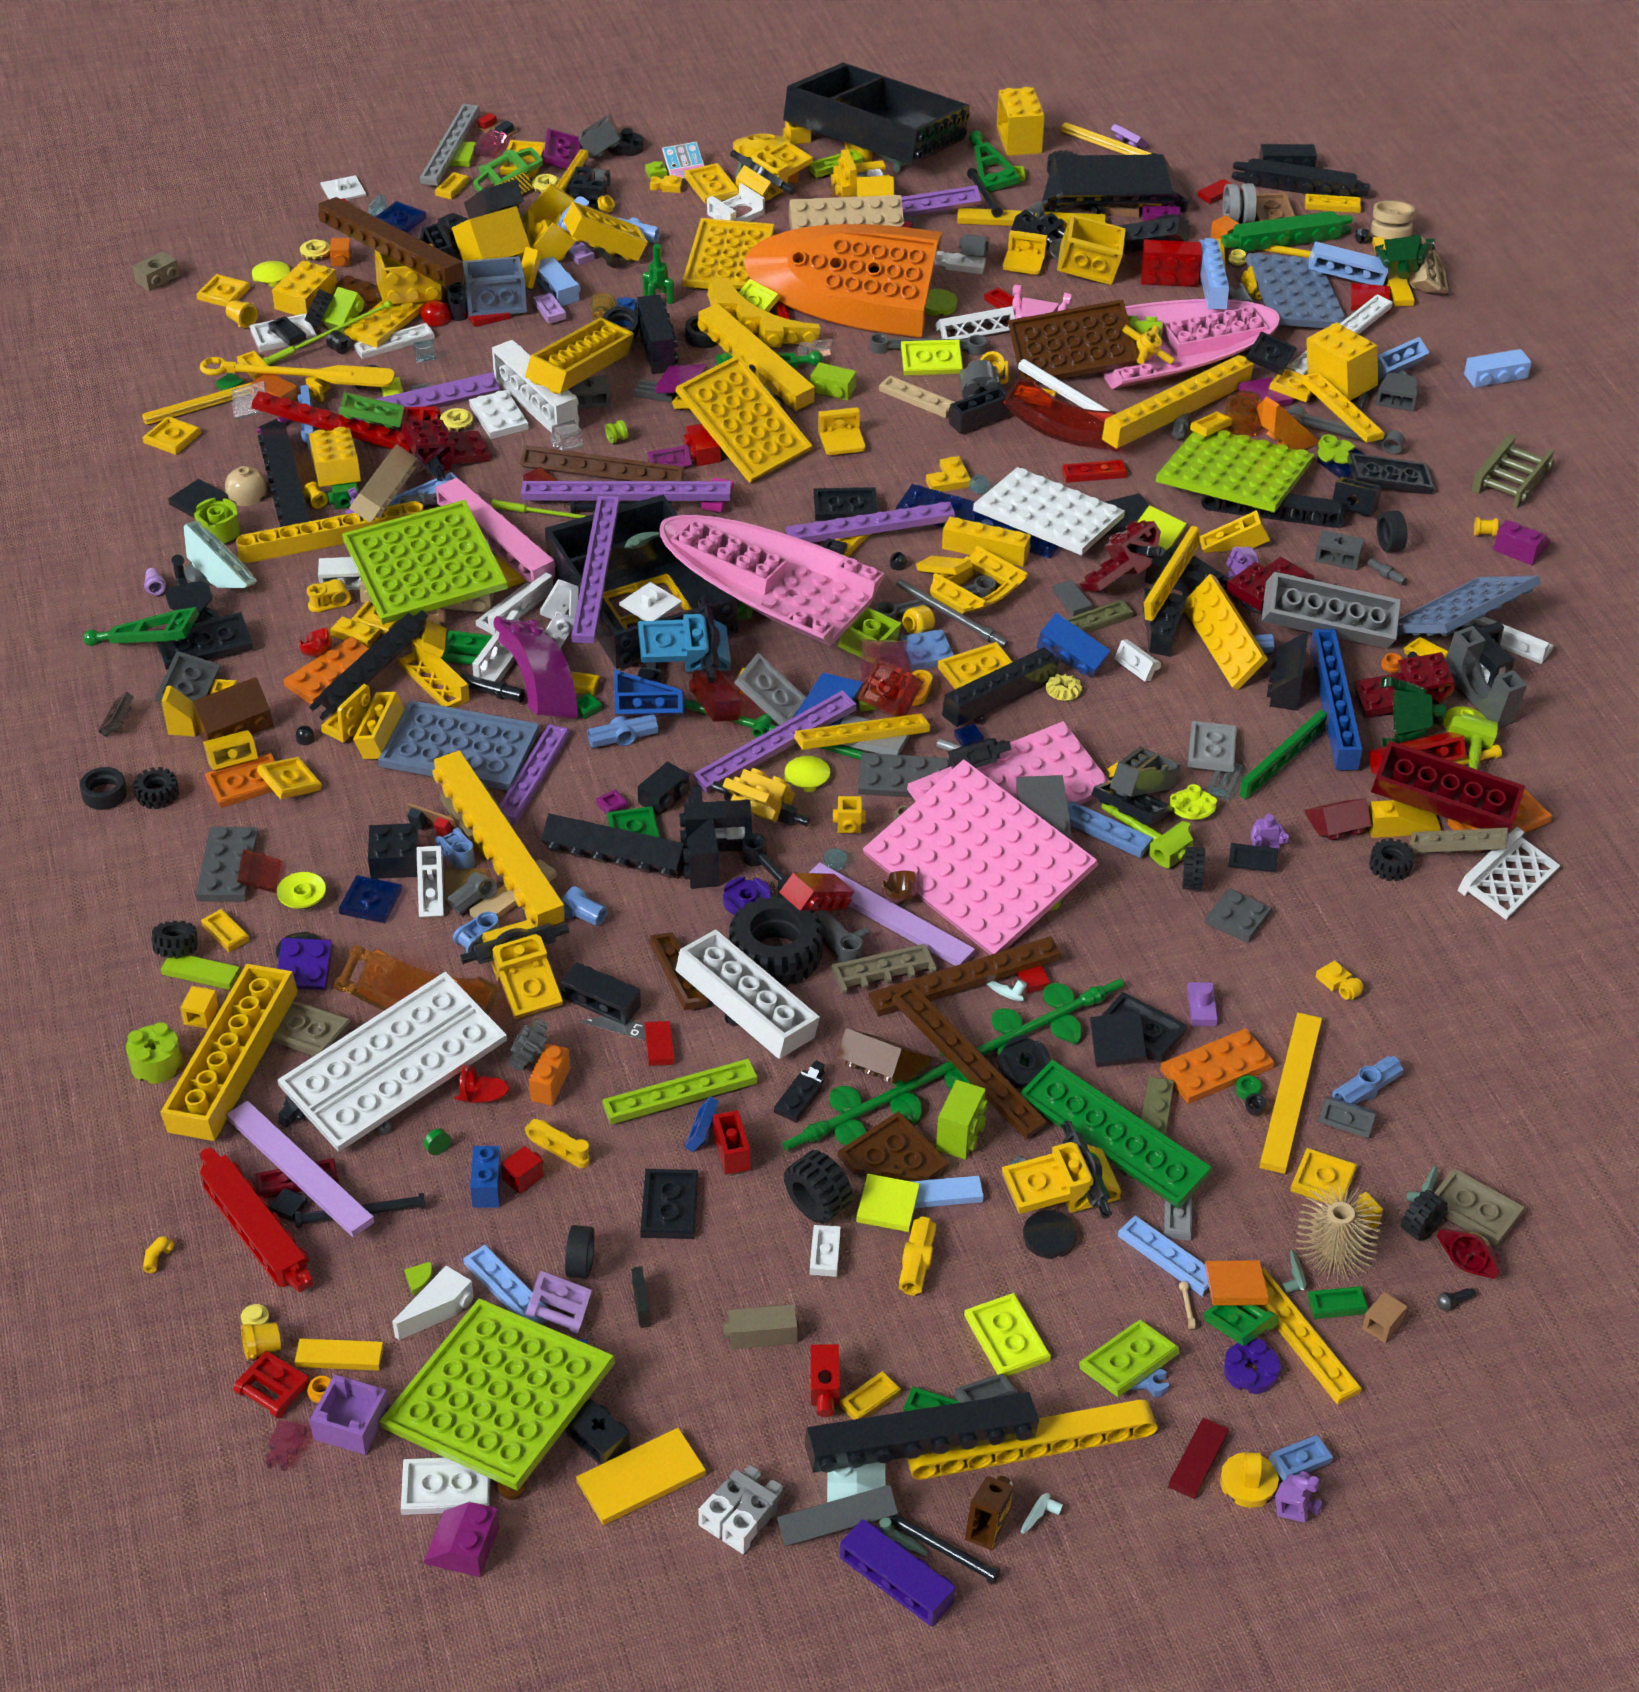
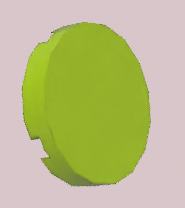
M944 289L929 290L925 308L926 314L932 316L943 314V316H946L957 309V297L955 294Z

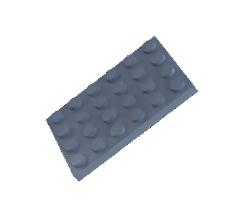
M1247 254L1246 262L1249 267L1251 265L1253 268L1257 286L1265 305L1279 314L1280 320L1278 325L1327 328L1336 322L1340 324L1346 319L1326 274L1310 270L1309 258L1281 256L1278 254Z
M1539 575L1477 577L1398 618L1397 634L1405 635L1412 633V635L1427 633L1430 636L1442 633L1443 636L1450 635L1455 632L1456 628L1470 625L1471 620L1485 617L1487 615L1486 612L1502 608L1503 603L1515 601L1518 599L1517 596L1532 592L1534 587L1541 584Z
M410 700L381 753L378 763L379 767L433 777L432 770L435 769L434 759L460 750L479 780L483 781L487 787L508 791L520 772L540 728L538 723Z

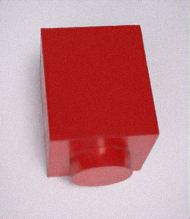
M523 1146L501 1162L502 1180L521 1194L544 1177L543 1159L537 1152H532L526 1146Z

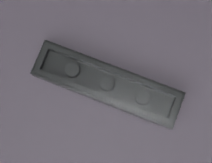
M889 1484L777 1516L784 1545L787 1546L854 1527L862 1519L871 1522L896 1515L898 1511Z

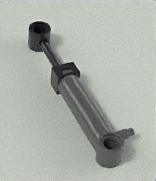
M758 833L747 834L742 840L744 863L749 866L763 865L778 881V898H783L784 896L779 892L790 876L786 877L766 856V839L764 836ZM814 911V914H817L821 920L823 941L838 955L839 963L862 958V939L870 934L869 928L866 927L850 934L829 911Z

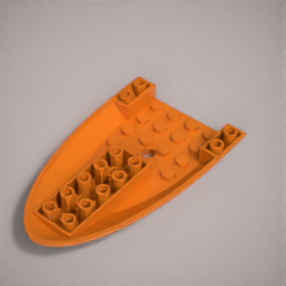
M834 224L803 227L779 233L759 242L748 252L744 264L751 280L778 293L780 297L778 302L799 312L856 329L922 338L925 325L924 313L937 251H940L943 232L875 224ZM872 266L880 268L876 273H871L869 269Z

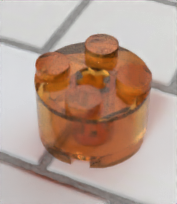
M1239 391L1235 396H1232V394L1228 396L1225 415L1232 418V425L1227 427V431L1231 434L1237 433L1251 437L1259 434V431L1263 429L1257 411V406L1262 402L1259 394L1251 391Z

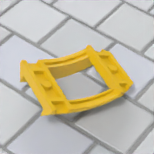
M977 546L972 555L964 558L971 560L972 567L958 575H939L937 573L933 575L930 594L961 614L975 612L987 608L1006 597L1028 576V573ZM977 571L994 578L996 582L1001 584L997 590L983 598L978 597L959 585L967 581Z

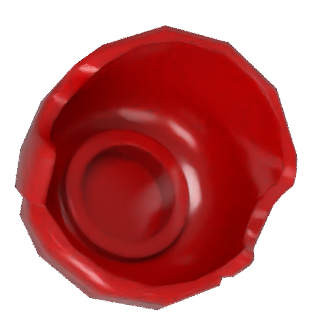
M441 300L426 302L420 310L421 318L428 326H442L451 320L449 307Z
M321 628L309 632L306 635L305 643L299 640L301 653L310 657L321 656L332 647V637L329 628Z

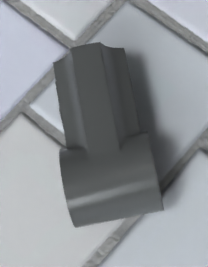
M475 871L469 876L467 883L451 894L447 901L458 915H462L481 899L493 897L497 891V883L484 872Z

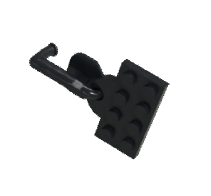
M179 554L174 555L171 558V563L174 567L178 586L167 590L166 600L168 606L172 610L196 607L199 616L187 637L183 640L156 642L165 669H169L177 651L204 660H210L253 649V643L242 613L219 617L214 610L206 607L212 600L209 585L202 581L188 583L184 573V558Z

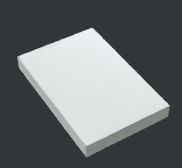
M306 313L287 317L306 333L307 339L297 344L317 336L312 324L305 321ZM271 321L249 325L259 352L289 346L269 329L268 323Z
M447 1458L403 1459L402 1515L443 1513L445 1510L467 1502L490 1506V1478Z

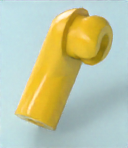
M167 1236L158 1237L146 1249L143 1263L144 1272H156L158 1257L161 1252L169 1254L173 1250L174 1241L172 1239H167Z

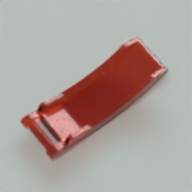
M1016 379L1004 399V405L1016 417L1048 437L1078 446L1110 448L1114 452H1118L1122 448L1116 449L1102 440L1105 419L1116 414L1113 411L1089 410L1070 405L1053 397L1040 388L1035 380Z

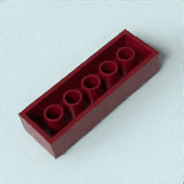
M1388 741L1371 793L1479 829L1508 828V833H1510L1525 785Z

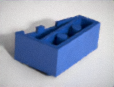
M1055 613L1042 629L1036 646L1037 649L1046 648L1058 657L1061 662L1091 678L1100 669L1110 653L1108 648L1058 613Z
M614 669L615 715L617 717H643L651 714L655 716H686L685 692L683 690Z

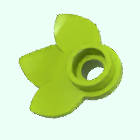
M1323 435L1318 442V456L1324 462H1329L1333 459L1336 463L1345 464L1348 463V451L1353 450L1355 446L1347 440H1337L1333 435Z

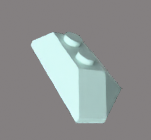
M193 521L185 524L184 536L187 558L197 570H200L207 577V580L217 588H246L257 582L250 570L213 533L202 527L201 523Z
M877 1462L865 1464L858 1468L846 1467L828 1472L827 1502L885 1486V1463Z

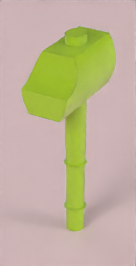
M1465 713L1460 716L1454 715L1446 732L1464 735L1465 742L1470 744L1469 767L1478 770L1481 747L1491 749L1496 739L1498 723Z
M1102 804L1101 806L1104 811L1127 824L1130 828L1152 837L1149 856L1162 867L1171 868L1180 860L1183 861L1185 859L1186 847H1193V838L1190 835L1191 824L1181 821L1162 835L1151 827L1140 823L1137 818L1120 813L1118 808L1112 805Z

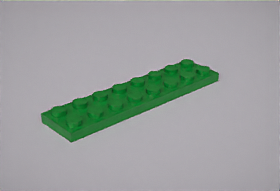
M1051 1060L1020 1092L1021 1096L1038 1113L1061 1129V1124H1064L1063 1122L1071 1121L1074 1130L1083 1134L1088 1145L1102 1149L1109 1162L1177 1209L1187 1201L1212 1173V1167L1054 1060Z

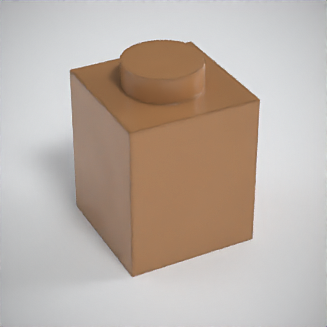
M1383 1292L1366 1312L1362 1329L1386 1343L1403 1324L1407 1306L1399 1299Z

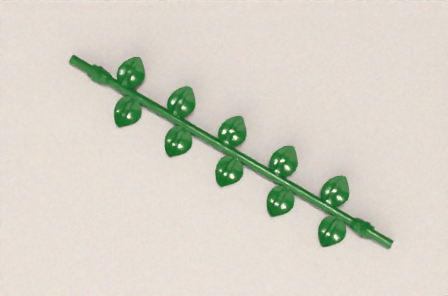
M1119 978L1102 987L1092 986L1075 1000L1074 994L1068 986L1060 983L1046 985L1043 999L1046 1004L1055 1008V1010L1022 1025L1021 1016L1013 1009H997L992 1013L991 1024L995 1030L1004 1035L976 1049L982 1055L998 1049L999 1056L1006 1043L1012 1038L1024 1036L1051 1023L1050 1028L1054 1036L1077 1045L1081 1037V1025L1077 1018L1067 1014L1082 1007L1101 1003L1106 998V995L1124 987V983ZM1020 1056L1021 1060L1019 1062L1027 1067L1029 1058L1024 1059L1023 1056ZM948 1061L920 1076L913 1077L909 1082L897 1080V1083L893 1084L897 1087L862 1104L860 1094L854 1088L849 1086L835 1087L831 1090L829 1102L833 1109L842 1114L827 1121L809 1124L807 1128L803 1129V1133L782 1142L785 1151H789L806 1142H818L834 1128L836 1140L846 1146L866 1133L863 1124L853 1119L891 1101L890 1109L893 1114L899 1111L909 1122L916 1125L921 1117V1102L916 1095L908 1092L945 1075V1084L949 1089H952L956 1080L971 1083Z

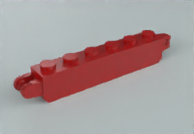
M213 1148L201 1150L200 1158L203 1161L200 1175L203 1180V1189L274 1283L279 1287L291 1285L298 1293L313 1286L312 1278L307 1268L309 1257L302 1247L298 1248L295 1245L296 1242L292 1233L289 1230L285 1231L282 1228L278 1215L268 1210L269 1206L265 1198L255 1193L256 1190L249 1178L244 1179L236 1161L232 1163L226 1154L220 1157Z

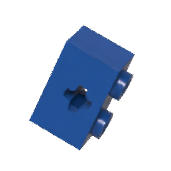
M473 1146L470 1185L473 1208H495L500 1205L502 1172L500 1146Z

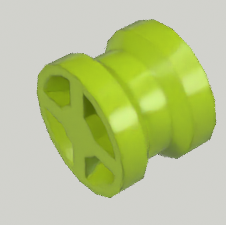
M618 420L615 424L608 423L605 425L606 436L611 444L616 443L619 439H628L627 427L623 420Z

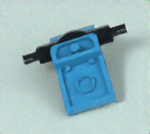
M700 596L698 598L699 610L695 614H684L683 620L638 621L641 663L684 661L685 672L705 671L707 673V682L709 683L716 682L715 671H730L731 660L727 628L725 625L714 620L713 610L707 605V597Z

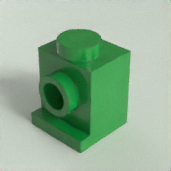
M356 482L331 485L332 492H328L329 503L334 504L335 510L351 506L350 501L352 498L348 490L355 487L358 493Z

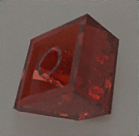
M877 658L857 699L890 717L906 716L923 681L914 674Z

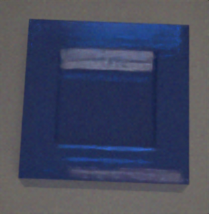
M975 724L954 730V736L961 746L984 740L983 735Z

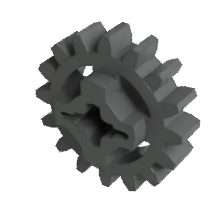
M537 1018L530 1026L524 1025L510 1048V1051L513 1053L509 1061L511 1067L520 1071L528 1062L532 1064L536 1057L540 1055L547 1040V1037L544 1035L547 1032L548 1023Z

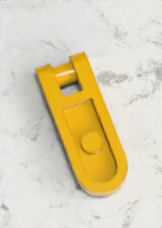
M533 1119L525 1127V1133L528 1138L547 1151L578 1168H585L590 1164L589 1144L586 1140H575L566 1132L551 1127L544 1120Z

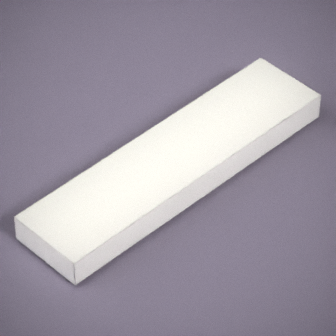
M424 323L394 332L378 348L362 342L355 343L354 348L361 359L434 339L435 336L428 324Z

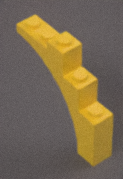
M710 277L707 295L711 306L718 303L753 334H758L759 339L768 347L781 348L782 344L817 345L821 329L819 324L804 323L773 315L758 308L741 296L733 287L729 278Z

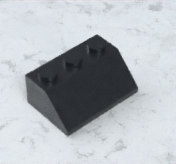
M1303 633L1279 646L1277 656L1273 655L1271 668L1275 670L1271 669L1269 683L1273 684H1268L1266 696L1271 698L1269 707L1297 710L1307 647V633Z

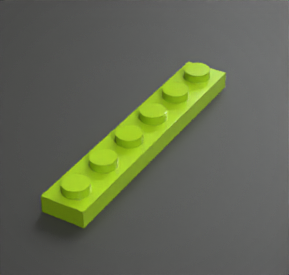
M749 1059L605 1098L602 1099V1103L608 1120L612 1125L757 1084V1075Z

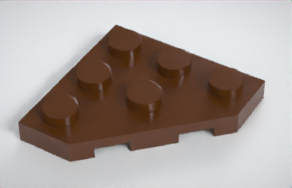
M346 275L336 283V289L340 287L357 292L364 300L363 310L358 316L367 313L382 301L378 286L368 281H362Z
M899 1111L838 1150L837 1155L855 1175L867 1176V1174L910 1181L932 1180L949 1167V1163Z

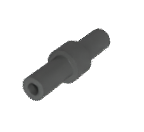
M1373 558L1368 561L1367 565L1380 572V575L1384 578H1390L1401 585L1406 583L1407 578L1394 571L1395 569L1390 565H1384Z

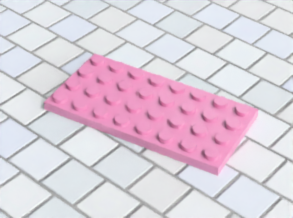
M1064 721L1010 742L1012 750L1000 753V759H997V762L976 768L1016 799V777L1063 775L1067 804L1070 801H1074L1081 805L1096 799L1097 797L1091 795L1094 786L1109 781ZM948 767L908 783L907 790L914 800L917 801L948 774L952 768Z

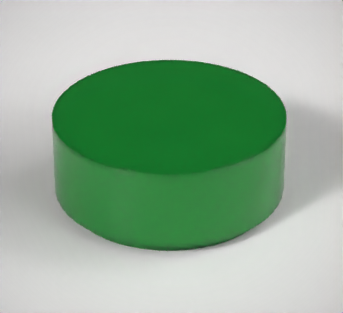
M1242 1076L1236 1082L1235 1092L1239 1098L1246 1100L1250 1094H1261L1262 1084L1256 1077Z
M434 1129L426 1135L423 1146L431 1155H439L449 1147L451 1138L444 1129Z

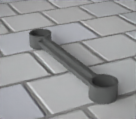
M875 333L870 336V350L876 354L886 353L889 349H901V341L960 340L961 351H967L975 356L983 355L987 350V339L982 335H972L968 339L889 338L884 333Z
M1291 406L1287 411L1290 415L1299 416L1301 420L1297 421L1302 426L1305 425L1363 440L1347 424L1308 415L1301 406ZM1389 431L1387 434H1384V439L1371 443L1382 445L1383 449L1389 454H1398L1403 448L1405 437L1398 431ZM1388 440H1394L1399 445H1393Z
M983 575L977 577L974 580V584L962 588L983 598L995 591L996 581L990 576ZM920 599L899 604L882 601L876 605L875 611L896 620L897 616L904 615L905 611L909 608L919 605H925L929 608L932 606Z

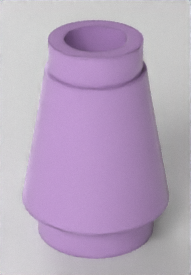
M149 568L145 573L144 588L151 595H160L166 588V582L157 569Z

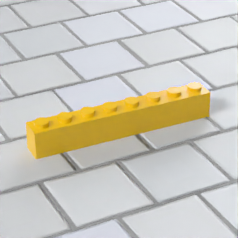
M718 303L698 312L699 329L705 332L712 341L720 345L732 357L739 354L748 367L751 364L756 367L754 372L756 377L773 394L781 398L786 405L797 411L814 402L815 386Z

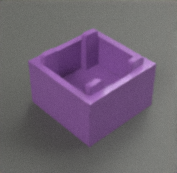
M334 1374L310 1418L313 1439L366 1455L381 1427L379 1420L389 1409L387 1390Z

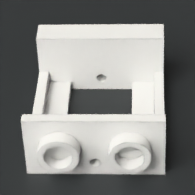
M740 183L739 194L721 202L714 196L707 198V214L714 219L749 222L765 214V198ZM739 206H749L753 210L736 218V211L733 209Z
M558 579L542 605L540 615L552 619L545 632L561 648L574 625L578 604V586ZM569 608V615H566L565 613Z

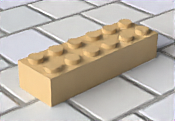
M901 195L790 199V230L834 224H875L900 227L904 224Z

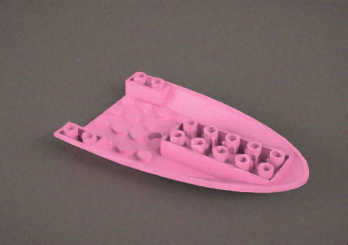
M1205 299L1173 300L1125 306L1127 315L1138 316V319L1146 320V316H1156L1158 320L1162 321V344L1160 348L1175 359L1170 365L1157 355H1153L1143 364L1101 371L1100 373L1112 390L1169 378L1248 350L1253 346L1261 331L1269 335L1273 334L1279 324V314L1275 310L1261 304L1230 299L1227 302V309H1207Z
M679 515L664 519L660 525V537L665 546L689 569L767 618L830 647L871 605L885 574L874 567L867 566L853 558H848L808 541L736 520L703 515Z

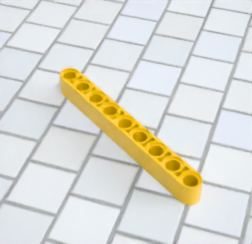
M411 501L388 506L380 518L375 517L371 523L357 513H350L244 534L236 539L239 560L244 563H251L345 544L342 533L422 512L423 505L420 502Z
M1143 1399L1039 1418L1036 1436L1028 1440L1006 1441L999 1445H981L969 1450H950L943 1454L932 1453L920 1455L914 1459L907 1458L912 1477L917 1480H923L1141 1439L1153 1435L1158 1427L1149 1402Z

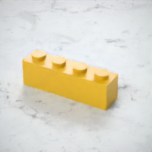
M949 516L943 528L942 549L972 555L975 552V548L979 546L1012 565L1023 567L1029 556L1031 535Z

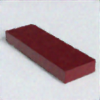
M334 1158L315 1162L339 1184ZM280 1169L255 1173L258 1195H262L264 1198L278 1196L284 1188L293 1192L303 1191Z
M1202 1418L1169 1481L1168 1488L1195 1499L1228 1435L1229 1429Z

